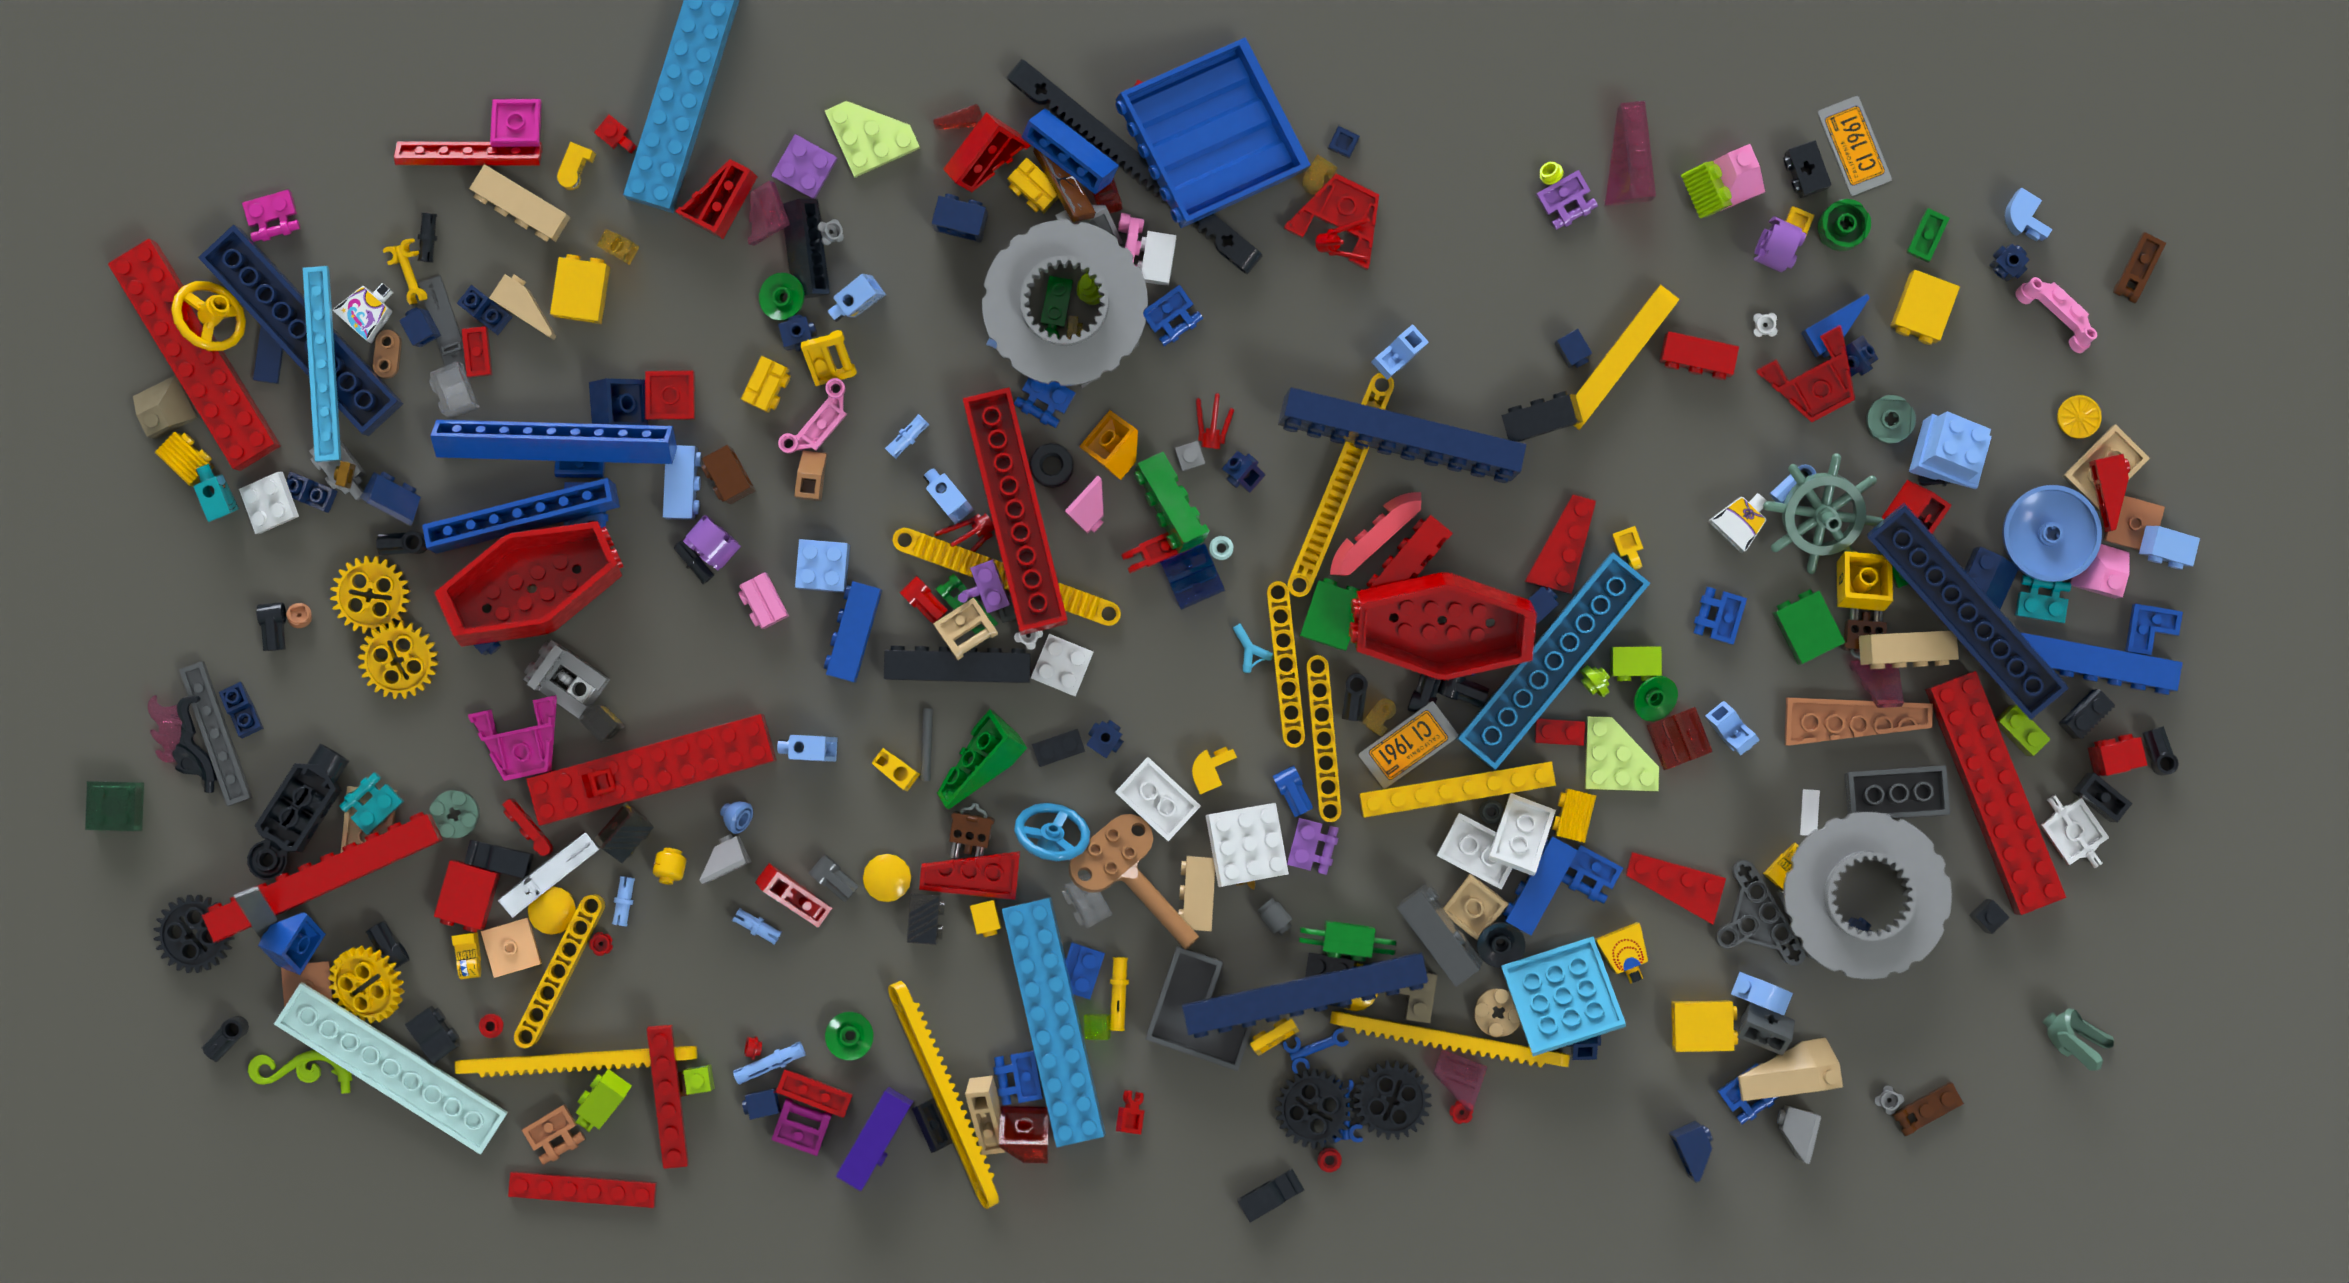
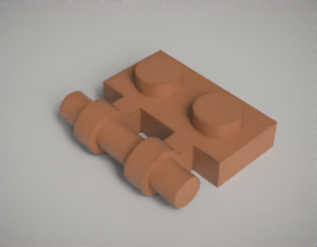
M565 1104L522 1129L523 1134L534 1151L543 1146L545 1153L539 1156L543 1165L549 1161H556L560 1158L559 1155L569 1149H576L579 1147V1143L586 1140L581 1131L574 1136L569 1131L577 1124ZM562 1135L565 1141L554 1147L550 1141Z

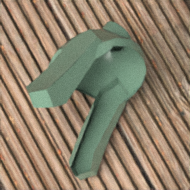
M2072 1008L2065 1010L2058 1016L2052 1012L2043 1021L2047 1026V1034L2051 1043L2059 1052L2067 1057L2073 1054L2088 1070L2097 1071L2101 1069L2103 1059L2099 1053L2078 1039L2074 1032L2102 1048L2113 1047L2114 1039L2111 1035L2084 1021L2077 1010Z

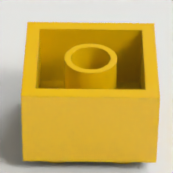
M1845 551L1837 561V607L1885 611L1893 602L1892 564L1884 555Z

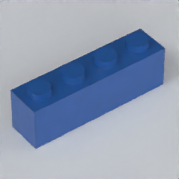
M1046 108L1028 120L1022 138L1073 176L1091 192L1097 194L1112 182L1119 165Z
M852 581L851 586L847 585L844 593V599L847 600L845 609H840L837 622L840 623L839 630L833 633L830 646H834L831 656L827 655L824 663V669L827 670L826 675L856 683L882 594L881 589Z
M1550 836L1548 840L1546 839L1535 875H1528L1525 882L1520 881L1514 892L1517 894L1513 903L1509 902L1503 912V915L1506 916L1504 921L1532 935L1578 850L1553 836Z

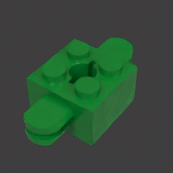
M1325 920L1324 930L1300 928V933L1323 936L1322 940L1299 937V942L1321 945L1322 951L1326 952L1328 957L1341 958L1342 954L1350 955L1351 960L1366 962V957L1372 958V952L1395 955L1396 950L1373 947L1374 943L1396 946L1397 941L1376 938L1375 928L1371 926Z

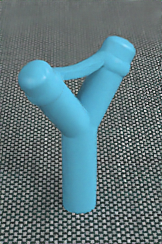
M1241 623L1232 628L1244 647L1242 665L1244 673H1251L1252 668L1261 661H1271L1273 659V653L1252 644ZM1253 654L1262 658L1252 664Z

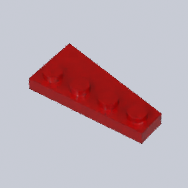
M1577 495L1571 496L1524 582L1572 594L1596 504L1595 500Z
M1020 851L924 863L921 865L919 890L1016 900Z
M1631 852L1625 876L1714 925L1726 878Z

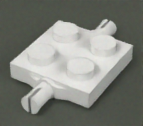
M2056 794L2048 798L2047 801L2055 812L2051 818L2040 824V826L2065 863L2071 865L2079 858L2087 857L2093 868H2097L2103 862H2101L2094 851L2109 837L2082 798H2078L2066 806L2061 804Z

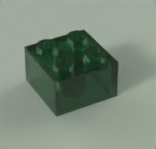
M87 781L85 830L142 831L144 782Z

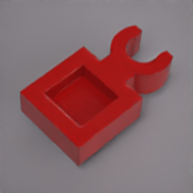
M1124 1091L1123 1100L1125 1107H1119L1116 1131L1141 1135L1145 1110H1139V1105L1143 1102V1093L1136 1092L1135 1099L1132 1100V1091Z

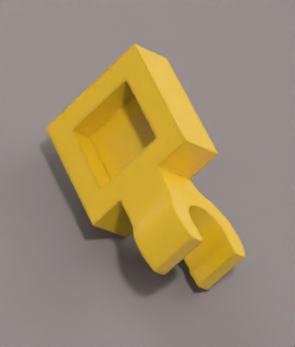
M1633 526L1613 533L1612 538L1619 557L1627 555L1629 566L1634 570L1641 569L1643 566L1637 551L1642 550L1643 546L1636 527Z

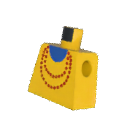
M1635 922L1595 939L1596 945L1615 974L1625 971L1630 984L1643 979L1639 965L1648 962L1640 923Z

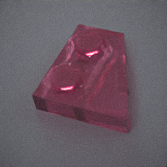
M768 181L751 191L749 222L752 223L751 237H748V244L755 246L787 227L790 223L775 182Z
M1860 660L1851 661V670H1855L1862 680V686L1871 694V699L1878 708L1903 706L1904 701L1899 668H1892L1891 663L1885 664L1884 669H1870V665H1861Z
M1442 1049L1433 1074L1471 1112L1479 1094L1487 1066Z

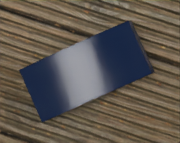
M473 285L467 289L457 302L460 307L496 335L501 333L513 317Z
M291 471L286 479L293 499L329 513L338 493L337 490Z
M242 682L219 692L225 710L231 716L238 737L245 738L264 729Z

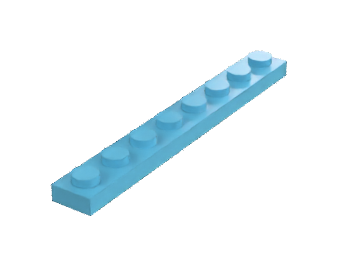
M329 267L303 268L315 462L340 461L341 446Z

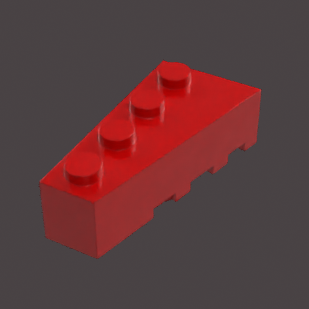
M1432 515L1425 521L1421 518L1412 528L1415 531L1414 535L1410 539L1405 537L1397 546L1400 550L1395 557L1390 555L1381 565L1384 571L1379 576L1374 574L1366 585L1369 588L1416 578L1453 533Z

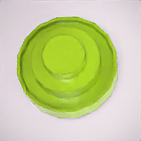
M1089 271L1080 278L1077 285V295L1086 304L1096 305L1100 303V298L1103 297L1099 295L1098 291L1101 286L1095 285L1094 281L1096 278H1089Z
M1586 665L1580 670L1584 677L1581 682L1592 695L1598 693L1603 698L1609 693L1607 687L1610 685L1608 682L1610 676L1602 667L1597 669L1595 666L1591 668Z

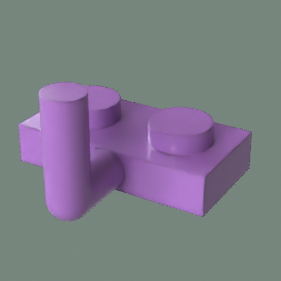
M994 559L970 568L977 586L961 592L958 595L960 602L964 603L968 599L980 595L987 613L1011 604Z

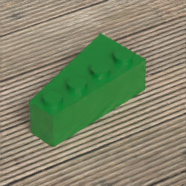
M1164 452L1137 463L1136 472H1134L1135 479L1139 485L1144 486L1147 492L1145 493V498L1150 507L1154 506L1159 526L1161 528L1165 527L1168 532L1167 541L1170 547L1176 549L1178 554L1203 543L1210 530L1206 524L1201 526L1200 513L1196 506H1189L1188 493L1182 485H1177L1176 482L1179 481L1178 476Z

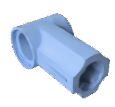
M1805 464L1798 467L1800 470L1806 471L1809 476L1816 474L1815 469L1810 465ZM1790 474L1769 494L1775 502L1784 503L1788 493L1797 483Z

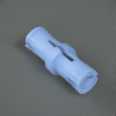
M918 414L909 425L899 431L900 434L885 449L897 459L910 444L913 445L916 442L915 439L929 424Z
M620 876L617 897H614L616 906L612 924L628 926L630 905H633L634 901L631 898L635 878Z
M742 908L738 909L736 916L732 920L750 930V934L754 936L757 934L773 945L776 944L779 939L778 937L782 933V931L763 922V918H756L742 910Z

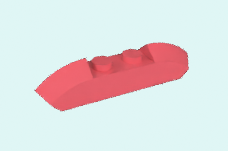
M1421 492L1406 493L1384 504L1383 507L1388 514L1385 516L1381 513L1372 522L1375 526L1369 532L1365 529L1354 538L1357 541L1355 544L1348 538L1341 544L1333 558L1330 575L1349 576L1417 515L1421 511Z

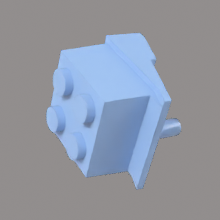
M1948 411L1939 416L1935 414L1930 415L1923 420L1909 472L1934 480L1940 479L1977 489L1992 437L1989 436L1991 429Z

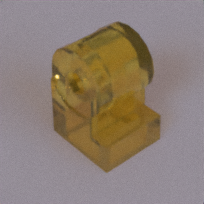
M1317 155L1303 177L1302 186L1307 193L1316 194L1323 187L1324 178L1326 176L1332 178L1337 172L1338 167Z
M605 229L596 245L629 266L639 249V246L634 242Z
M1390 699L1379 700L1365 717L1362 724L1381 738L1388 729L1383 725L1384 722L1392 718L1396 713L1395 703Z

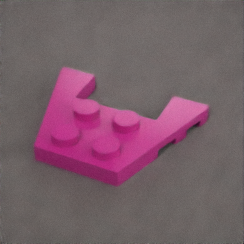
M556 695L532 700L538 725L497 734L492 709L468 714L469 720L475 724L479 731L477 734L481 741H484L488 747L489 755L504 781L552 770L557 705Z

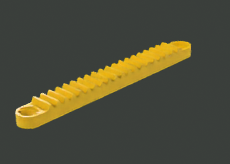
M1381 373L1374 375L1361 404L1385 410L1394 389L1393 378L1390 377L1387 380L1389 384L1388 389L1380 392L1375 388L1376 380L1380 378L1387 379ZM1345 441L1288 579L1287 587L1290 594L1294 597H1304L1311 590L1369 447L1368 449H1359L1353 446L1354 443ZM1301 578L1306 582V589L1303 592H1296L1293 589L1292 584L1295 579Z
M909 528L898 529L893 535V545L897 550L972 578L974 577L970 569L971 567L992 560L990 557L959 546L951 547L948 542ZM907 533L911 536L912 542L909 546L902 547L899 545L898 538L901 534ZM994 559L1005 590L1009 591L1003 563ZM1058 582L1066 612L1105 626L1115 625L1120 620L1121 611L1117 604ZM1106 607H1112L1116 611V616L1111 621H1106L1102 617V611Z
M898 981L888 986L889 997L981 1205L988 1209L999 1203V1196L992 1182L994 1173H988V1169L991 1166L990 1164H984V1160L987 1157L980 1154L983 1149L982 1146L976 1145L979 1138L972 1136L975 1129L968 1127L971 1120L964 1118L967 1111L960 1109L963 1102L956 1100L959 1093L953 1092L952 1089L955 1087V1084L949 1083L951 1075L945 1074L947 1066L941 1065L943 1057L937 1056L940 1049L933 1047L936 1040L929 1038L932 1031L925 1029L928 1022L921 1020L924 1013L917 1011L920 1004L913 1002L907 986L902 981Z
M1339 1011L1331 1012V1024L1355 1028L1357 1034L1364 1030L1365 1034L1369 1036L1373 1031L1375 1037H1379L1383 1033L1385 1039H1389L1393 1035L1395 1041L1402 1037L1405 1043L1412 1039V1042L1416 1045L1421 1040L1423 1046H1427L1431 1042L1433 1048L1440 1044L1443 1050L1450 1046V1049L1454 1052L1459 1047L1462 1053L1469 1049L1470 1054L1475 1055L1478 1051L1481 1057L1488 1053L1492 1059L1498 1055L1500 1060H1504L1507 1056L1510 1062H1513L1516 1058L1518 1063L1523 1064L1526 1060L1530 1066L1536 1062L1538 1067H1542L1544 1063L1569 1067L1571 1055L1566 1053L1549 1051L1532 1056L1529 1046Z
M697 1046L675 1047L676 1061L698 1058ZM649 1048L454 1061L455 1074L479 1073L480 1077L488 1076V1074L490 1077H494L498 1073L500 1076L507 1075L508 1073L510 1076L517 1073L523 1075L527 1071L529 1074H534L537 1071L539 1074L546 1071L553 1073L556 1069L559 1073L566 1069L568 1072H572L576 1068L578 1072L585 1068L591 1071L595 1069V1066L597 1070H601L605 1066L609 1070L614 1068V1066L617 1069H621L624 1065L626 1068H631L634 1064L636 1068H640L643 1064L646 1067L651 1066Z

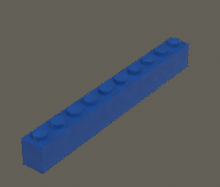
M436 420L430 435L435 455L440 458L673 464L677 450L673 426Z

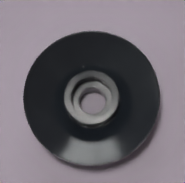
M1497 922L1487 926L1480 933L1477 940V950L1481 959L1488 965L1498 968L1520 960L1526 947L1522 931L1507 922ZM1498 939L1505 940L1502 944L1496 943Z

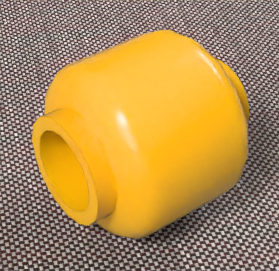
M664 848L663 851L656 854L652 873L659 878L660 883L673 885L674 881L682 880L687 859L680 850Z

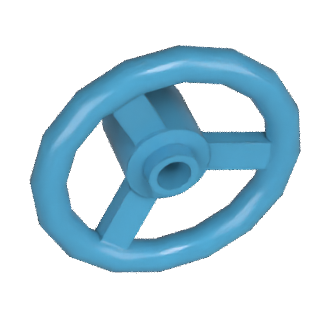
M1053 803L1034 804L1024 809L1015 820L1014 832L1019 843L1029 853L1041 859L1051 861L1071 860L1081 855L1090 844V830L1086 821L1076 811L1063 805ZM1047 812L1057 814L1053 823H1047L1041 829L1024 826L1028 818L1035 814ZM1067 818L1078 826L1081 833L1080 841L1075 847L1063 839L1064 830L1062 827ZM1027 837L1037 838V845L1032 843Z

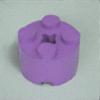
M1774 216L1768 222L1772 226L1769 230L1764 229L1758 240L1754 252L1758 256L1754 257V261L1778 272H1783L1787 267L1791 269L1797 259L1795 252L1797 247L1803 244L1806 233L1802 232V228Z
M704 515L685 536L686 538L683 542L692 550L698 552L700 558L707 564L712 565L719 571L740 549L741 545L722 527L714 524L711 518Z

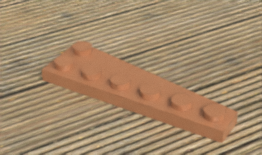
M1786 698L1785 745L1932 728L1933 704Z

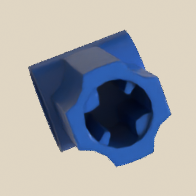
M1294 765L1272 776L1281 795H1284L1294 817L1313 809L1312 803L1302 786L1303 782Z

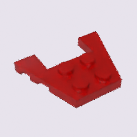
M1336 173L1285 224L1284 230L1303 238L1313 217H1317L1337 228L1370 218L1371 221L1369 223L1345 231L1359 238L1352 253L1368 257L1366 261L1349 258L1348 261L1368 270L1379 194Z
M1841 325L1820 336L1832 358L1799 376L1788 380L1777 359L1756 370L1758 375L1765 378L1777 392L1779 391L1786 397L1789 403L1811 423L1855 400Z

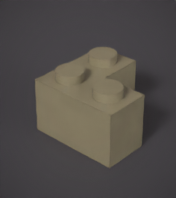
M1426 972L1429 983H1424V988L1413 991H1410L1409 987L1399 989V994L1408 995L1404 1015L1406 1020L1430 1023L1437 974Z

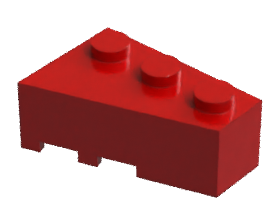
M986 112L943 170L956 184L972 193L994 176V171L1005 162L1009 164L1013 161L1012 157L1023 148L1025 150L1028 149L1031 145L1022 138L1018 131Z
M729 159L708 179L709 182L693 193L691 195L692 198L675 212L690 223L724 239L758 176L747 167Z

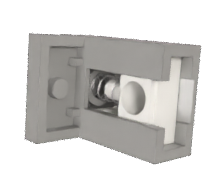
M557 641L545 642L538 652L540 657L536 662L532 661L525 669L524 673L526 676L523 680L532 689L542 692L547 697L556 695L557 704L578 719H583L610 679ZM562 668H567L569 671L577 675V677L573 678L572 675L567 674L568 672H561ZM557 675L559 680L568 686L567 690L554 681ZM582 682L586 685V693L578 696L575 692V687L578 683Z

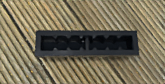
M799 198L781 204L790 274L801 282L804 289V298L830 294L824 244L822 243V234L817 228L821 222L818 199Z

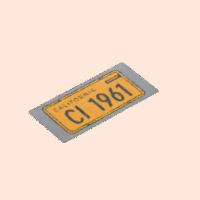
M1854 96L1818 111L1852 196L1892 180L1859 96Z
M1432 701L1360 752L1359 757L1380 785L1386 789L1458 737V733Z

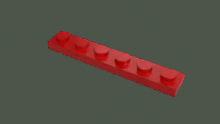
M397 142L394 162L395 165L483 166L485 164L540 166L542 144L540 142V146L491 147L490 142Z
M672 1025L650 1026L647 1028L663 1169L688 1167L689 1162Z
M512 1171L510 1172L508 1197L654 1208L657 1183Z

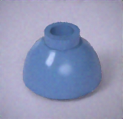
M742 801L732 804L726 803L722 807L720 814L723 816L727 829L733 834L744 831L753 817L752 805Z

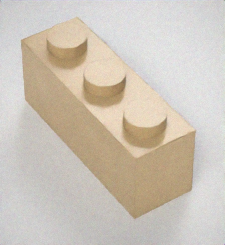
M1187 856L1186 861L1181 863V875L1185 876V885H1180L1179 900H1184V909H1179L1178 913L1193 930L1212 931L1215 882L1214 860L1212 857Z

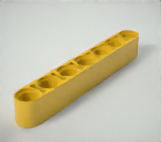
M1661 284L1577 392L1576 399L1583 420L1582 423L1573 425L1578 430L1586 423L1679 301L1677 296Z
M1276 581L1269 585L1267 589V603L1282 738L1286 746L1296 748L1303 744L1305 732L1290 596L1286 584ZM1280 586L1284 589L1285 594L1282 599L1272 597L1271 589L1273 587ZM1278 610H1283L1287 614V620L1282 624L1277 623L1273 617L1274 613ZM1278 635H1287L1290 639V644L1284 648L1278 646L1276 642ZM1288 658L1292 661L1293 665L1290 671L1285 672L1279 668V661L1281 659ZM1285 682H1291L1295 686L1293 695L1287 696L1282 692V685ZM1288 706H1294L1298 711L1297 717L1293 720L1287 719L1284 715V710ZM1290 730H1296L1300 733L1301 737L1298 743L1291 744L1287 740V734Z
M1316 655L1308 660L1306 674L1318 811L1322 820L1334 822L1341 815V801L1329 665L1324 657ZM1313 660H1320L1324 664V670L1321 673H1314L1311 670L1310 666ZM1314 685H1324L1326 688L1325 696L1321 698L1316 697L1313 694ZM1318 708H1324L1328 712V718L1324 722H1320L1315 718V711ZM1320 732L1329 734L1330 742L1328 745L1321 746L1317 742V736ZM1328 756L1332 759V766L1329 770H1323L1319 766L1321 757ZM1326 780L1334 783V791L1331 794H1325L1321 790V785ZM1328 804L1336 807L1337 813L1333 818L1324 816L1323 809Z
M588 895L581 900L515 1031L514 1041L519 1047L528 1048L539 1041L605 909V901L600 895ZM590 899H594L598 903L596 912H591L587 908V902ZM580 920L584 921L587 925V931L584 934H580L576 930V925ZM569 942L576 946V953L573 956L568 955L565 951V947ZM557 964L565 968V975L562 978L554 973ZM546 986L554 990V997L552 999H547L543 994ZM535 1008H539L543 1012V1019L541 1021L533 1018L532 1013ZM524 1030H528L532 1034L530 1043L522 1039L521 1035Z

